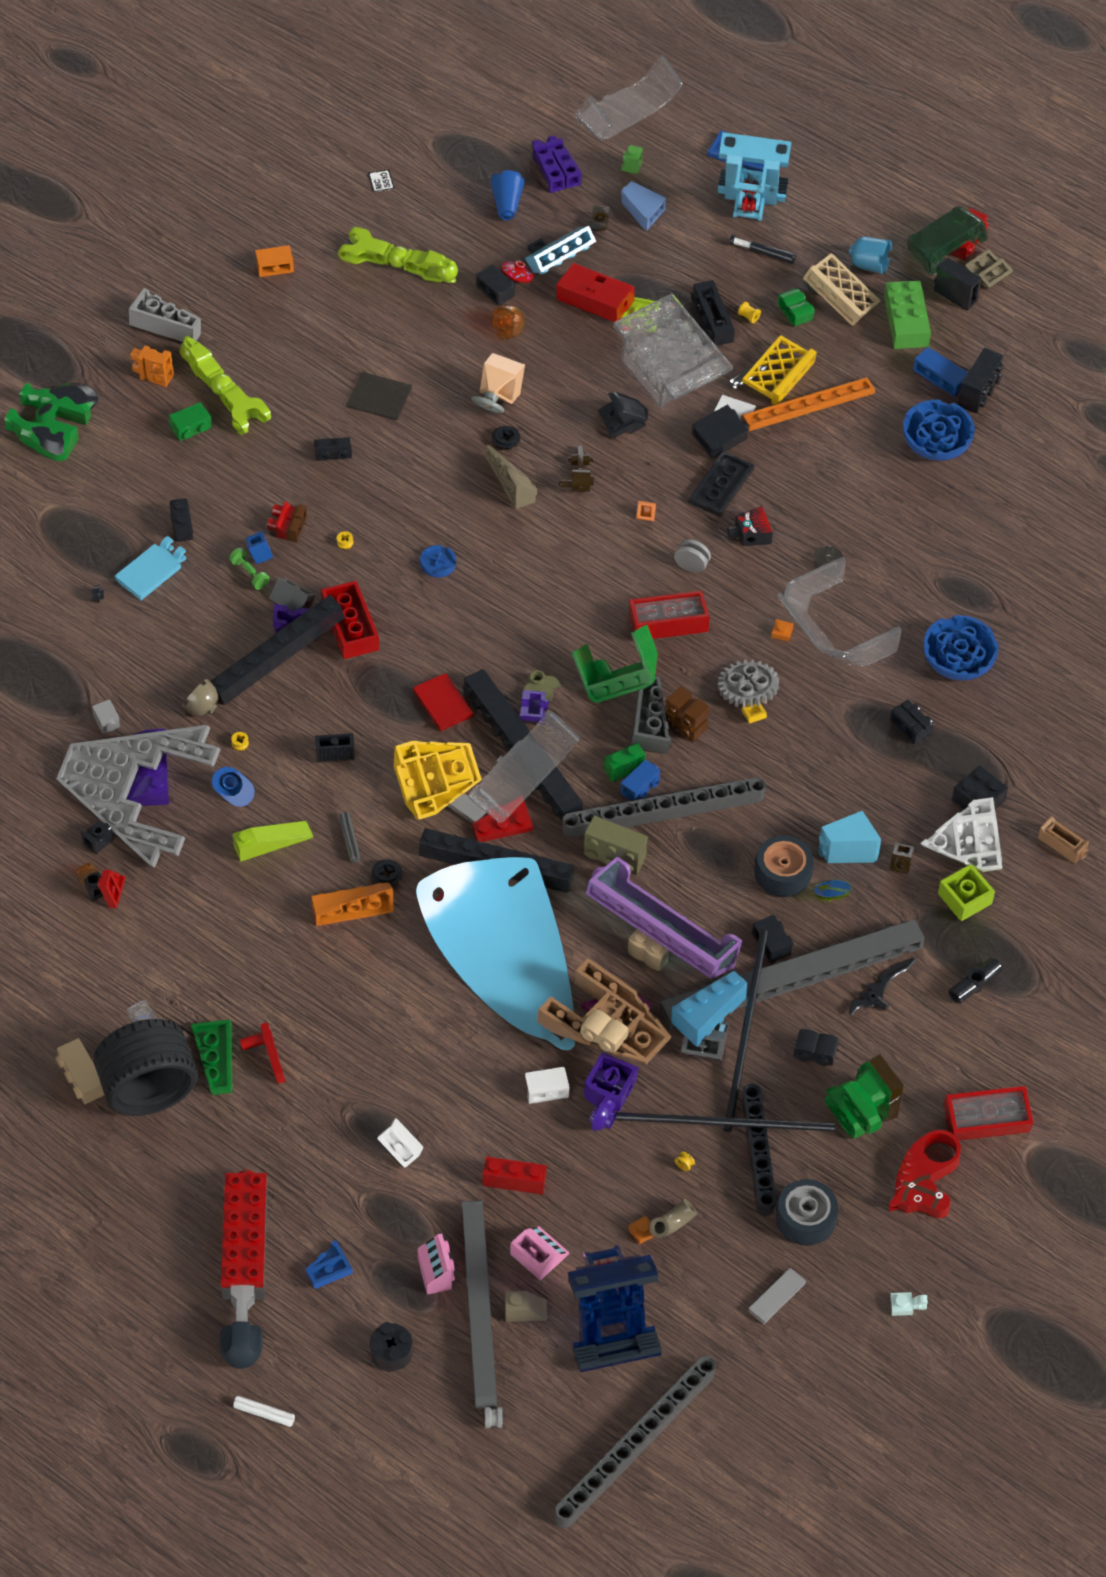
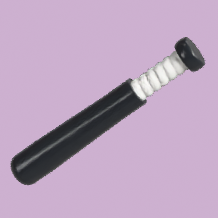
M731 235L729 240L730 245H740L751 251L792 264L796 260L794 253L756 242H748L736 238L735 235Z

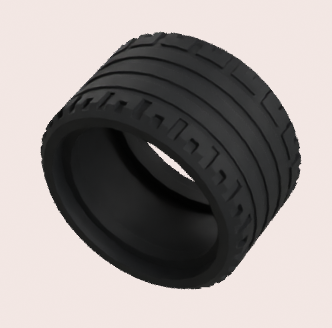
M163 1019L140 1020L116 1029L102 1040L93 1055L94 1066L108 1105L115 1112L124 1115L142 1116L168 1109L184 1099L193 1089L198 1079V1072L181 1027L176 1023Z

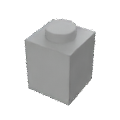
M110 699L92 706L93 717L102 734L114 731L120 727L119 716Z

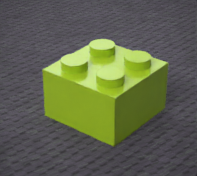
M972 864L941 880L938 895L960 921L990 906L993 903L995 894L994 889Z

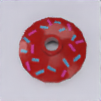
M504 261L501 264L503 274L514 281L527 283L531 282L534 278V273L521 261Z

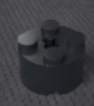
M384 1322L375 1329L370 1338V1355L375 1366L383 1371L393 1372L403 1369L409 1364L412 1358V1336L405 1327L396 1323Z

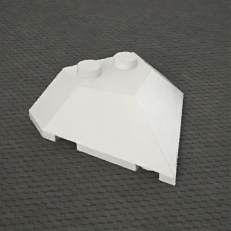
M993 797L973 800L961 813L958 812L936 830L934 835L928 840L925 839L920 844L963 864H972L977 870L982 872L1002 869V856Z

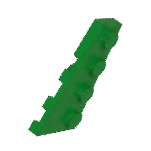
M231 1020L191 1024L212 1095L233 1093Z

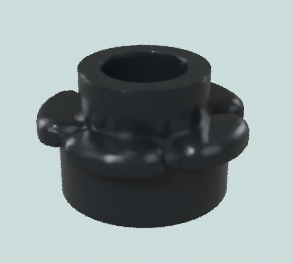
M100 585L93 586L92 601L100 603V599H104V588H100Z

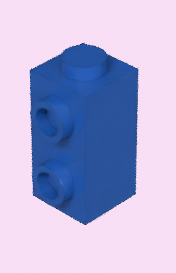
M645 760L621 782L620 794L630 801L644 799L648 791L659 784L660 769L657 765Z

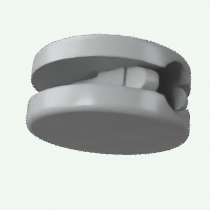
M687 539L680 543L674 558L682 569L692 573H701L710 561L711 554L702 543Z

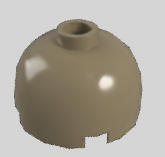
M208 679L204 680L206 683L204 686L200 683L187 697V705L182 704V708L193 716H204L206 713L211 715L218 707L216 705L218 692Z

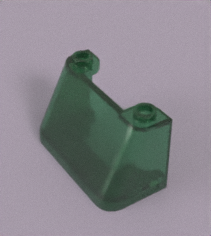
M955 206L939 219L919 232L912 234L908 238L907 247L930 276L937 273L936 267L939 262L944 261L943 257L969 240L972 243L976 242L975 240L983 243L988 239L985 223L978 216L963 206Z

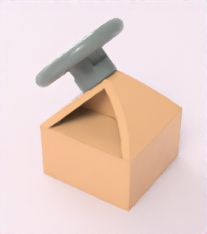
M492 353L483 367L480 393L484 394V397L473 396L471 401L486 410L499 414L504 413V408L496 402L499 399L512 404L521 393L525 365Z

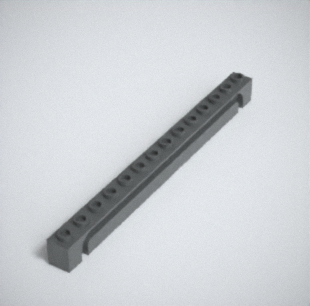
M916 920L903 921L893 927H885L880 931L869 932L856 939L851 938L840 944H832L825 949L813 950L809 954L795 956L784 962L779 961L769 967H762L755 1003L901 956L906 951L911 953L923 949L925 937ZM753 972L739 974L747 982L746 999L736 1009L747 1006ZM704 985L694 991H686L682 995L667 997L661 1001L660 1013L669 1031L676 1029L671 1023L672 1007L709 985Z

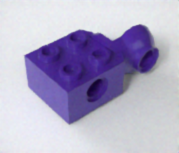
M603 1052L600 1054L584 1085V1097L595 1106L590 1117L592 1131L611 1128L616 1117V1112L613 1111H621L638 1077L639 1067Z

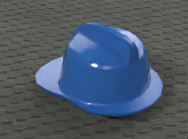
M222 767L214 773L212 777L213 788L229 803L242 807L252 801L255 793L253 784L238 770L232 767Z

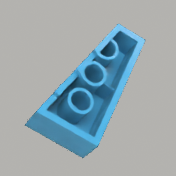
M735 971L729 973L672 1007L671 1023L697 1047L705 1036L708 1037L712 1033V1029L717 1024L720 1025L724 1021V1017L728 1013L731 1014L746 999L747 982Z

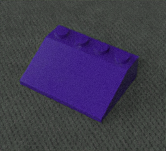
M148 729L133 735L165 731L166 729ZM163 753L157 770L139 766L126 798L127 800L140 803L142 806L169 805L168 757L166 753Z

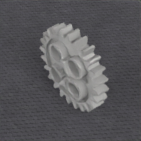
M753 659L750 663L747 660H744L742 664L737 661L736 666L730 664V669L725 667L724 672L720 673V677H718V690L720 691V696H723V700H729V704L735 702L736 707L742 704L743 708L746 705L753 708V704L760 706V702L766 704L767 699L772 700L773 695H777L779 677H777V672L773 671V667L768 668V663L762 665L761 661L756 664Z

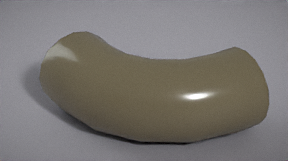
M683 1199L666 1214L653 1219L649 1226L650 1232L657 1238L667 1237L687 1224L698 1213L688 1200Z

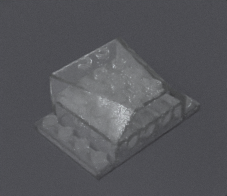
M673 293L614 322L613 327L623 338L621 361L660 409L671 400L674 401L733 369L732 364Z

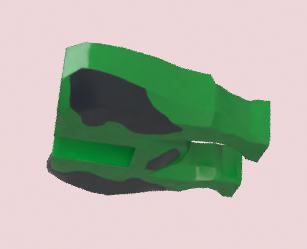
M25 383L20 392V402L22 405L39 407L36 411L35 419L31 422L26 421L18 415L16 409L10 408L5 417L6 430L13 431L23 444L32 447L43 456L55 461H63L69 457L79 439L78 427L55 420L56 417L86 426L91 418V410L97 404L99 398L92 388L83 383H65L54 389H33L29 383Z

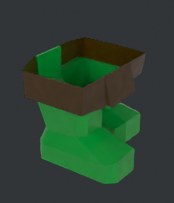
M881 1054L861 1064L854 1081H846L840 1086H833L825 1090L829 1096L825 1097L824 1101L850 1138L856 1139L865 1133L871 1134L880 1129L882 1121L886 1122L898 1118L904 1085Z

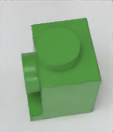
M632 145L628 147V151H625L623 155L622 171L638 174L642 164L643 148Z

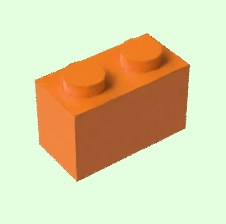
M290 245L255 250L259 277L294 272Z

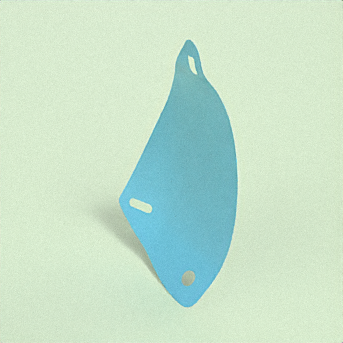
M518 857L473 861L447 867L421 880L417 886L416 894L427 927L443 955L465 983L491 1009L516 1028L532 1036L545 1039L559 1049H572L575 1046L574 1040L566 1037L560 1040L551 1031L537 1022L538 1009L550 997H553L574 1012L563 947L537 862L531 858ZM523 868H527L529 870L528 875L515 886L510 887L508 885L509 879ZM437 887H441L444 890V898L440 902H436L432 897V893Z

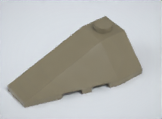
M490 445L486 446V459L515 509L535 503L537 494L535 484H532L527 476Z

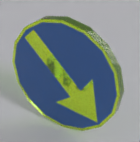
M842 880L824 881L813 888L815 897L827 900L828 902L835 899L840 900L852 891L851 884Z

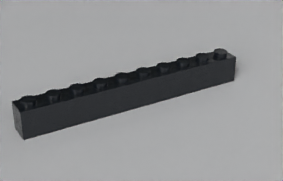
M482 669L465 677L463 686L465 695L472 699L474 707L480 710L484 721L492 726L494 734L500 737L506 750L509 749L513 760L520 764L524 775L531 779L535 790L540 791L544 802L551 806L554 816L559 817L563 823V817L566 814L582 811V800L486 671Z

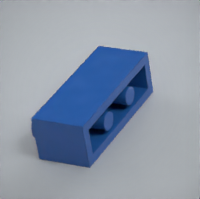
M929 347L920 353L914 361L913 371L953 397L960 393L962 382L968 374L964 369H961Z

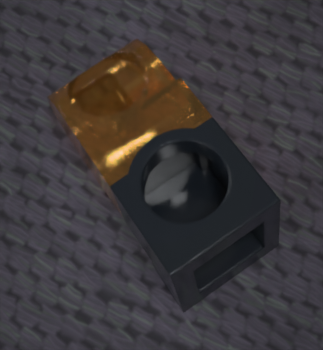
M89 862L76 868L77 877L88 891L91 900L95 901L103 897L101 890L98 888V879L101 877V874L92 863Z

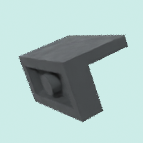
M287 578L277 579L269 599L280 605H286L291 610H296L298 607L304 608L306 602H313L316 595Z

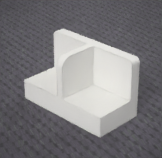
M564 1067L525 1073L529 1104L569 1098V1084Z
M397 1118L377 1137L404 1168L420 1156L423 1150V1146Z

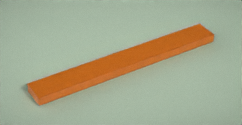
M866 377L741 415V421H744L749 431L874 394L875 388Z

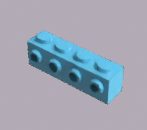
M589 226L579 227L527 256L525 259L531 271L541 275L549 271L548 268L562 264V260L576 256L578 251L581 252L588 249L589 245L596 241Z

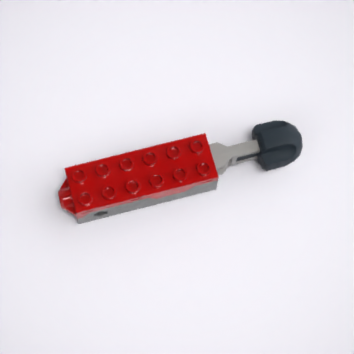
M247 1169L239 1173H225L221 1289L222 1300H231V1303L236 1308V1322H232V1325L224 1326L221 1329L220 1352L223 1359L231 1367L238 1369L251 1367L261 1355L263 1332L257 1325H250V1322H248V1310L255 1303V1300H265L267 1173H254L252 1170Z

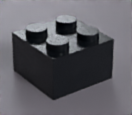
M979 765L954 787L952 800L961 808L966 809L973 800L993 797L994 807L997 809L1006 801L1008 787Z

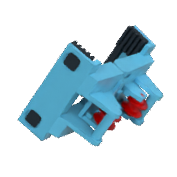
M722 133L719 158L727 159L726 169H721L718 193L725 194V199L735 200L733 217L737 218V216L762 221L764 204L776 206L777 201L785 202L789 178L779 177L780 167L788 168L791 142ZM743 161L764 164L763 172L746 170V168H743Z

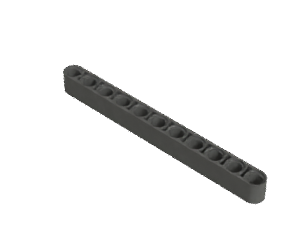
M751 778L572 812L563 817L562 833L568 838L585 836V832L594 816L627 828L758 803L765 797L766 783L762 778Z
M462 1201L475 1409H485V1407L497 1408L483 1201Z
M710 1356L701 1357L557 1504L555 1509V1523L557 1526L569 1528L713 1380L716 1368L713 1358ZM706 1367L709 1368L710 1371H703L701 1368ZM688 1382H695L696 1385H689ZM674 1396H680L683 1399L676 1400ZM661 1410H666V1411H668L669 1413H668V1414H662V1413H660V1411H661ZM650 1424L653 1425L655 1428L649 1429L646 1427V1425ZM638 1439L641 1442L633 1443L631 1440ZM622 1453L625 1454L627 1457L620 1458L617 1455ZM610 1468L612 1472L607 1473L603 1469ZM590 1483H596V1484H598V1486H597V1487H591V1486H589V1484H590ZM579 1497L582 1498L584 1501L576 1502L574 1499ZM565 1512L568 1513L570 1516L562 1517L560 1516V1514Z

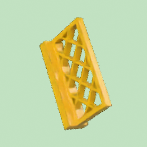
M780 335L744 376L742 382L772 399L771 404H779L814 364L817 352L813 349L807 351ZM783 343L788 349H779L778 345ZM798 352L803 356L799 358H794L793 353ZM777 354V360L769 359V355ZM781 354H790L788 359H782ZM792 363L793 367L785 369L783 364ZM780 364L781 369L772 370L771 365ZM768 365L769 370L760 371V366ZM783 374V379L775 380L774 375ZM770 375L772 380L763 381L762 376ZM753 376H758L759 381L754 382L749 378ZM765 385H773V391L770 392L765 389Z

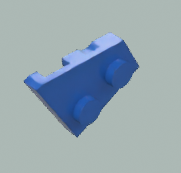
M336 1240L331 1243V1247L325 1253L322 1252L317 1257V1260L306 1268V1275L314 1289L353 1274L352 1267Z

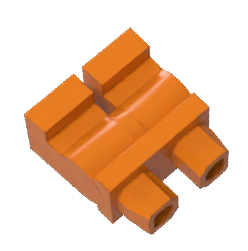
M144 346L142 350L134 348L131 352L130 358L134 360L132 371L139 373L141 380L145 381L147 379L152 383L167 387L174 376L171 352L164 350L163 353H159L148 346Z

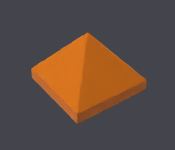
M638 501L636 519L654 521L657 503Z

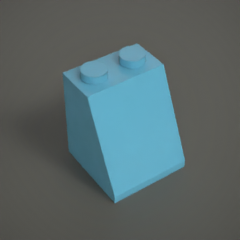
M860 811L823 826L817 849L819 855L824 857L827 863H874L878 861L881 838L864 812Z

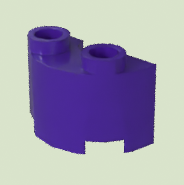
M274 604L273 626L275 633L282 630L309 609L298 607L296 610H291L286 605Z
M523 690L520 711L522 721L547 723V712L544 711H548L549 700L545 699V692Z

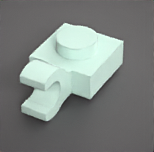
M912 1292L891 1293L890 1295L892 1316L913 1315V1309H927V1295H919L915 1298H912Z

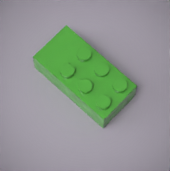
M921 281L886 282L884 299L894 349L929 347L931 330Z

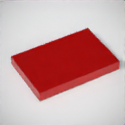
M446 673L413 687V692L440 731L473 717L472 710Z

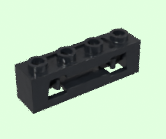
M714 280L693 284L691 299L696 303L698 315H701L702 326L707 329L708 340L712 341L713 346L733 343L735 330ZM711 301L713 303L712 309L717 319L716 326L714 324V316L709 306L711 305Z

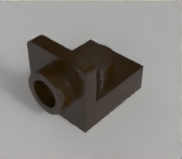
M895 843L890 864L891 871L909 873L914 846Z

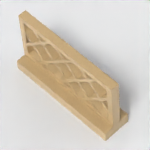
M832 253L817 265H813L803 277L852 326L881 301ZM830 260L835 267L828 266V261ZM829 271L836 272V277L830 276ZM840 273L845 274L848 279L841 278ZM832 282H837L838 287H836ZM842 283L848 284L849 289L842 288ZM853 285L857 286L860 291L853 290ZM854 295L861 296V301L854 300ZM865 297L870 298L873 303L866 302Z

